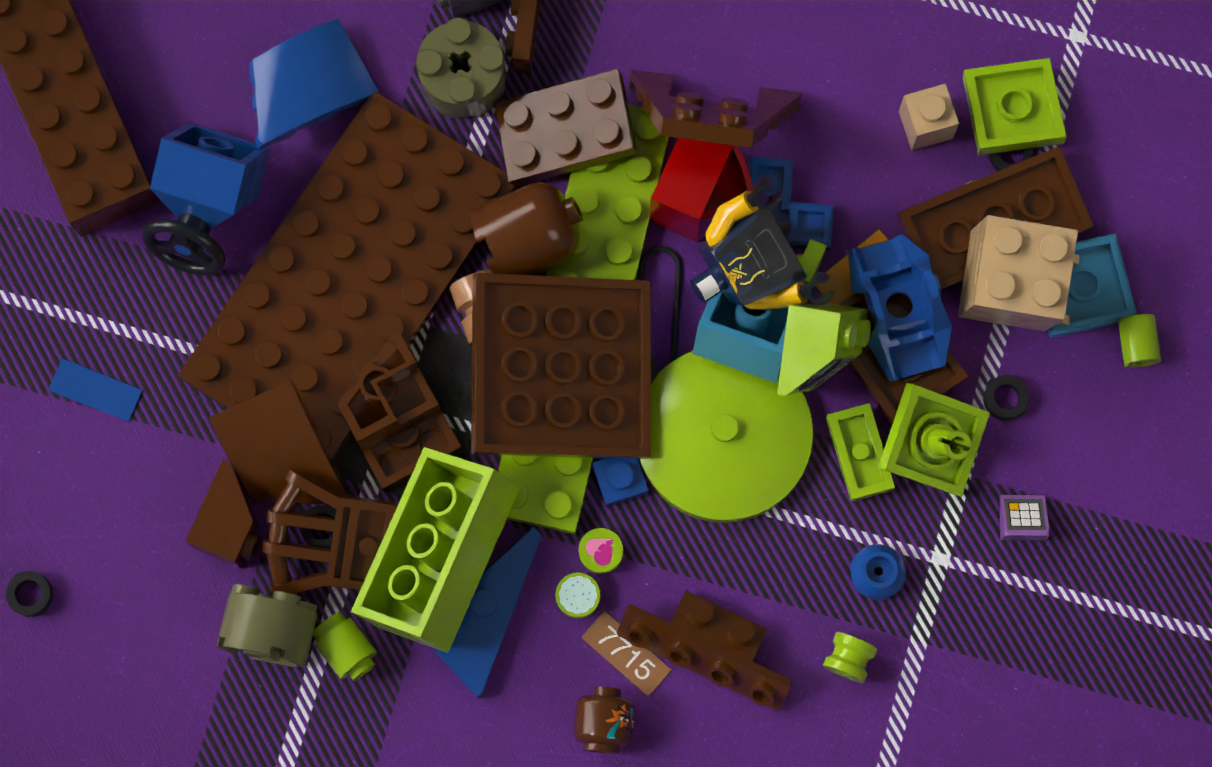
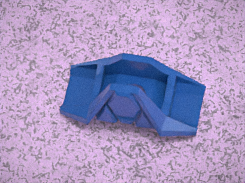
M903 234L881 243L851 249L848 253L851 293H863L874 325L868 345L889 382L945 366L952 324L941 301V286L938 277L932 273L929 255ZM894 294L907 296L912 303L911 313L904 318L893 317L886 308L888 298Z

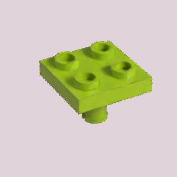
M906 383L878 468L962 497L990 412L923 387Z

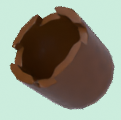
M537 182L481 204L479 208L470 212V219L476 241L479 243L486 240L493 255V258L486 261L493 274L537 276L573 256L579 245L580 232L578 223L583 221V215L573 197L566 199L561 191L548 183Z

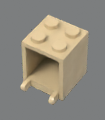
M987 215L971 230L958 317L1044 332L1055 325L1069 326L1071 316L1065 314L1073 265H1079L1080 255L1075 254L1078 230Z

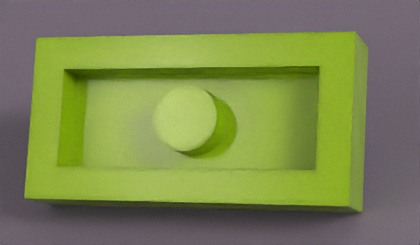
M870 403L827 414V424L850 501L853 502L893 491L895 485L891 472L878 468L884 449Z

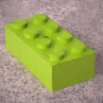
M424 447L351 612L382 630L449 653L520 487L493 468Z

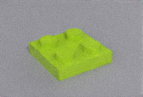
M1050 58L964 70L963 82L978 156L1064 144L1066 132Z

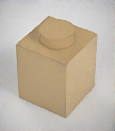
M946 83L903 96L899 114L912 151L954 138L959 122Z

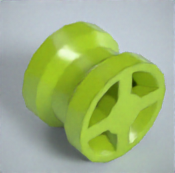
M836 632L833 639L834 651L832 655L825 658L822 666L846 679L864 683L868 675L865 667L869 660L874 659L878 649L861 639Z

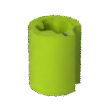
M1138 314L1119 319L1118 325L1124 367L1137 368L1160 363L1162 359L1155 315Z

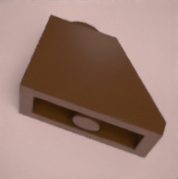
M222 460L185 542L196 550L241 568L245 559L251 561L260 544L261 536L257 535L259 526L240 478L232 464Z

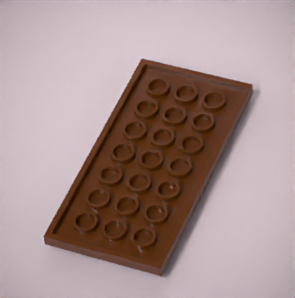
M374 91V95L367 98L177 376L226 409L289 380L293 381L312 423H315L328 455L333 462L352 434L337 405L347 390L357 383L362 370L369 361L372 362L387 343L388 335L391 331L398 328L408 348L411 346L479 244L474 236L470 212L479 208L481 204L515 191L517 187H515V184L511 185L508 182L506 172Z

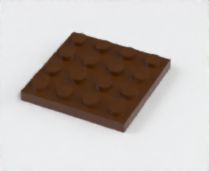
M475 273L472 283L471 454L619 459L650 458V281Z

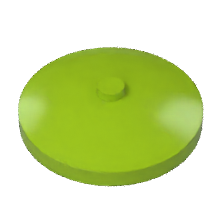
M693 351L680 356L661 370L651 384V457L639 459L647 480L667 503L680 512L700 520L719 523L739 522L768 512L781 503L796 487L806 469L811 454L813 442L812 418L803 392L788 396L777 395L779 378L777 383L694 355Z

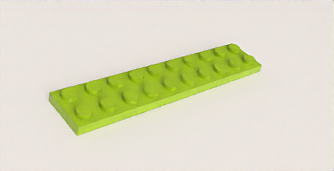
M628 104L637 154L571 172L565 198L573 197L583 215V221L578 223L580 232L579 245L573 256L547 270L546 276L636 280L650 222V199L660 179L669 142L668 136H661L650 120L651 113H645L643 107ZM502 455L498 472L520 487L507 519L576 535L594 458Z

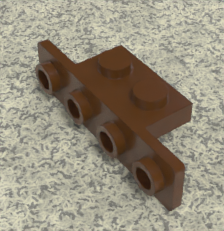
M685 591L670 622L629 604L617 630V635L628 640L632 645L645 648L668 659L676 666L685 667L710 679V681L718 686L727 687L750 698L756 704L767 706L775 711L781 709L793 684L792 680L752 662L767 628L689 591Z

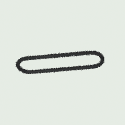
M654 246L645 251L640 259L638 280H644L646 261L652 254L658 252L667 253L675 261L671 363L677 359L682 263L678 254L671 248Z

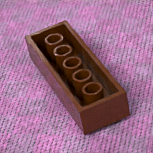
M0 0V63L69 224L81 237L159 203V198L150 189L151 180L72 0Z

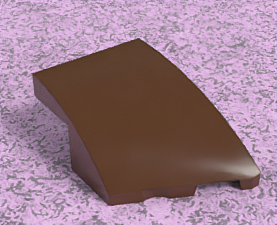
M398 328L391 331L388 335L387 343L372 362H368L360 373V379L347 390L337 404L384 493L410 480L424 447L451 456H456L463 452Z
M289 380L209 417L226 455L254 502L276 503L288 482L285 480V477L290 468L307 475L313 481L338 495H349L336 465L332 464L315 423H312L293 381ZM303 491L296 504L326 503Z

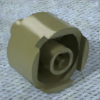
M454 18L435 28L423 40L416 59L417 71L425 98L437 112L449 118L459 119V117L470 116L474 118L486 114L495 107V103L500 101L504 93L506 70L500 43L488 29L463 18ZM458 67L462 69L465 67H469L470 70L467 73L463 70H459L456 74L454 72V70Z
M233 584L231 593L228 595L216 648L238 655L239 650H243V654L252 656L251 659L288 667L297 668L300 666L304 668L318 615L316 613L317 605L300 601L301 597L294 594L274 591L272 597L260 594V590L257 588Z

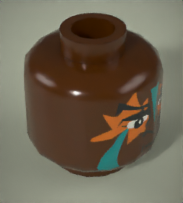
M595 686L594 695L582 696L577 701L573 731L574 738L584 743V751L619 754L620 747L628 746L632 741L635 705L631 701L621 698V689Z

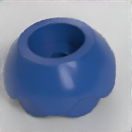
M882 544L866 546L851 561L850 571L854 588L858 593L874 600L882 601L890 598L900 591L905 583L906 567L904 560L896 550ZM875 568H881L883 571L882 575H876L874 572Z

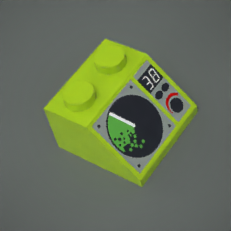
M807 302L800 305H789L777 395L788 396L814 390L862 353V348L867 346L871 334V322L866 320L868 309L832 303L816 305L812 302Z

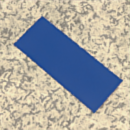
M63 358L48 391L129 422L142 392L139 388Z

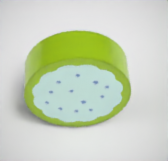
M579 572L565 576L559 582L555 593L556 602L561 612L574 619H583L592 615L598 608L601 598L597 582L591 576Z

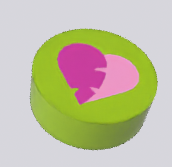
M596 528L587 532L580 541L578 549L579 558L582 565L588 571L600 575L608 574L620 565L623 558V545L618 535L613 531L605 528Z

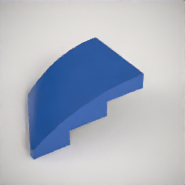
M338 18L313 27L280 43L249 63L250 82L254 88L252 108L253 111H257L258 133L255 137V144L258 149L287 140L298 130L330 120L338 111L364 103L368 97L374 95V91L379 93Z

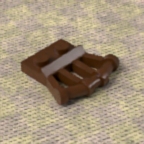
M290 468L285 477V480L288 481L274 507L268 509L267 521L271 524L269 538L263 541L262 552L267 555L273 583L269 585L272 596L274 591L293 594L322 586L361 590L396 511L397 502L353 497L352 495H338L313 481L307 475ZM304 491L335 508L336 516L327 517L297 513L292 510ZM288 526L333 532L331 548L287 542ZM286 557L328 562V570L291 578Z

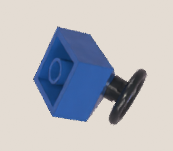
M191 122L161 138L150 189L177 217V220L157 219L147 223L142 231V239L147 249L165 264L186 273L213 275L220 272L225 266L226 258L221 246L209 236L211 228L230 218L259 197L271 148L266 146L258 149L255 142ZM160 232L172 233L169 241L157 240L155 234ZM204 248L205 250H207V252H208L211 256H209V255L205 254L204 252H202V249ZM183 257L191 258V259L194 260V261L185 259V258H183Z

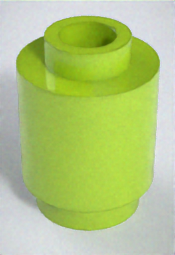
M338 612L326 619L314 630L313 636L317 640L316 648L341 680L350 676L353 681H356L375 666L372 658L377 654V651L352 618L346 619L341 612Z

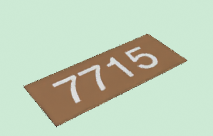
M604 611L581 638L643 693L649 696L672 669L651 651L636 647L628 642V640L619 637L617 630L620 624Z

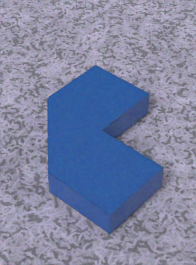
M750 156L749 173L753 190L755 191L756 183L761 177L769 176L772 178V184L761 192L764 195L772 196L778 191H782L780 204L770 211L775 219H785L791 223L792 231L786 238L790 247L806 249L810 239L826 245L825 251H830L834 205L790 202L793 160Z

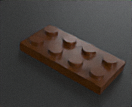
M1060 146L897 213L906 237L929 255L932 273L938 277L941 290L963 281L971 230L987 215L1078 230V234L1094 227Z

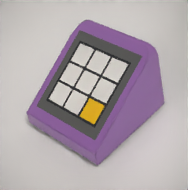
M1045 495L999 496L1000 540H1046L1049 537Z

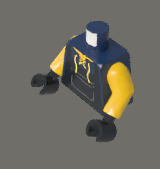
M761 177L757 181L753 193L745 191L717 208L705 233L706 241L699 247L700 253L709 268L690 280L694 292L702 302L706 303L721 292L724 293L730 302L740 306L744 305L748 309H783L792 304H805L808 299L813 304L825 305L832 299L835 291L819 293L815 289L816 284H822L829 280L830 276L828 274L819 272L811 278L809 284L805 285L802 282L807 275L770 211L780 204L782 191H778L772 196L764 195L761 192L771 186V177Z

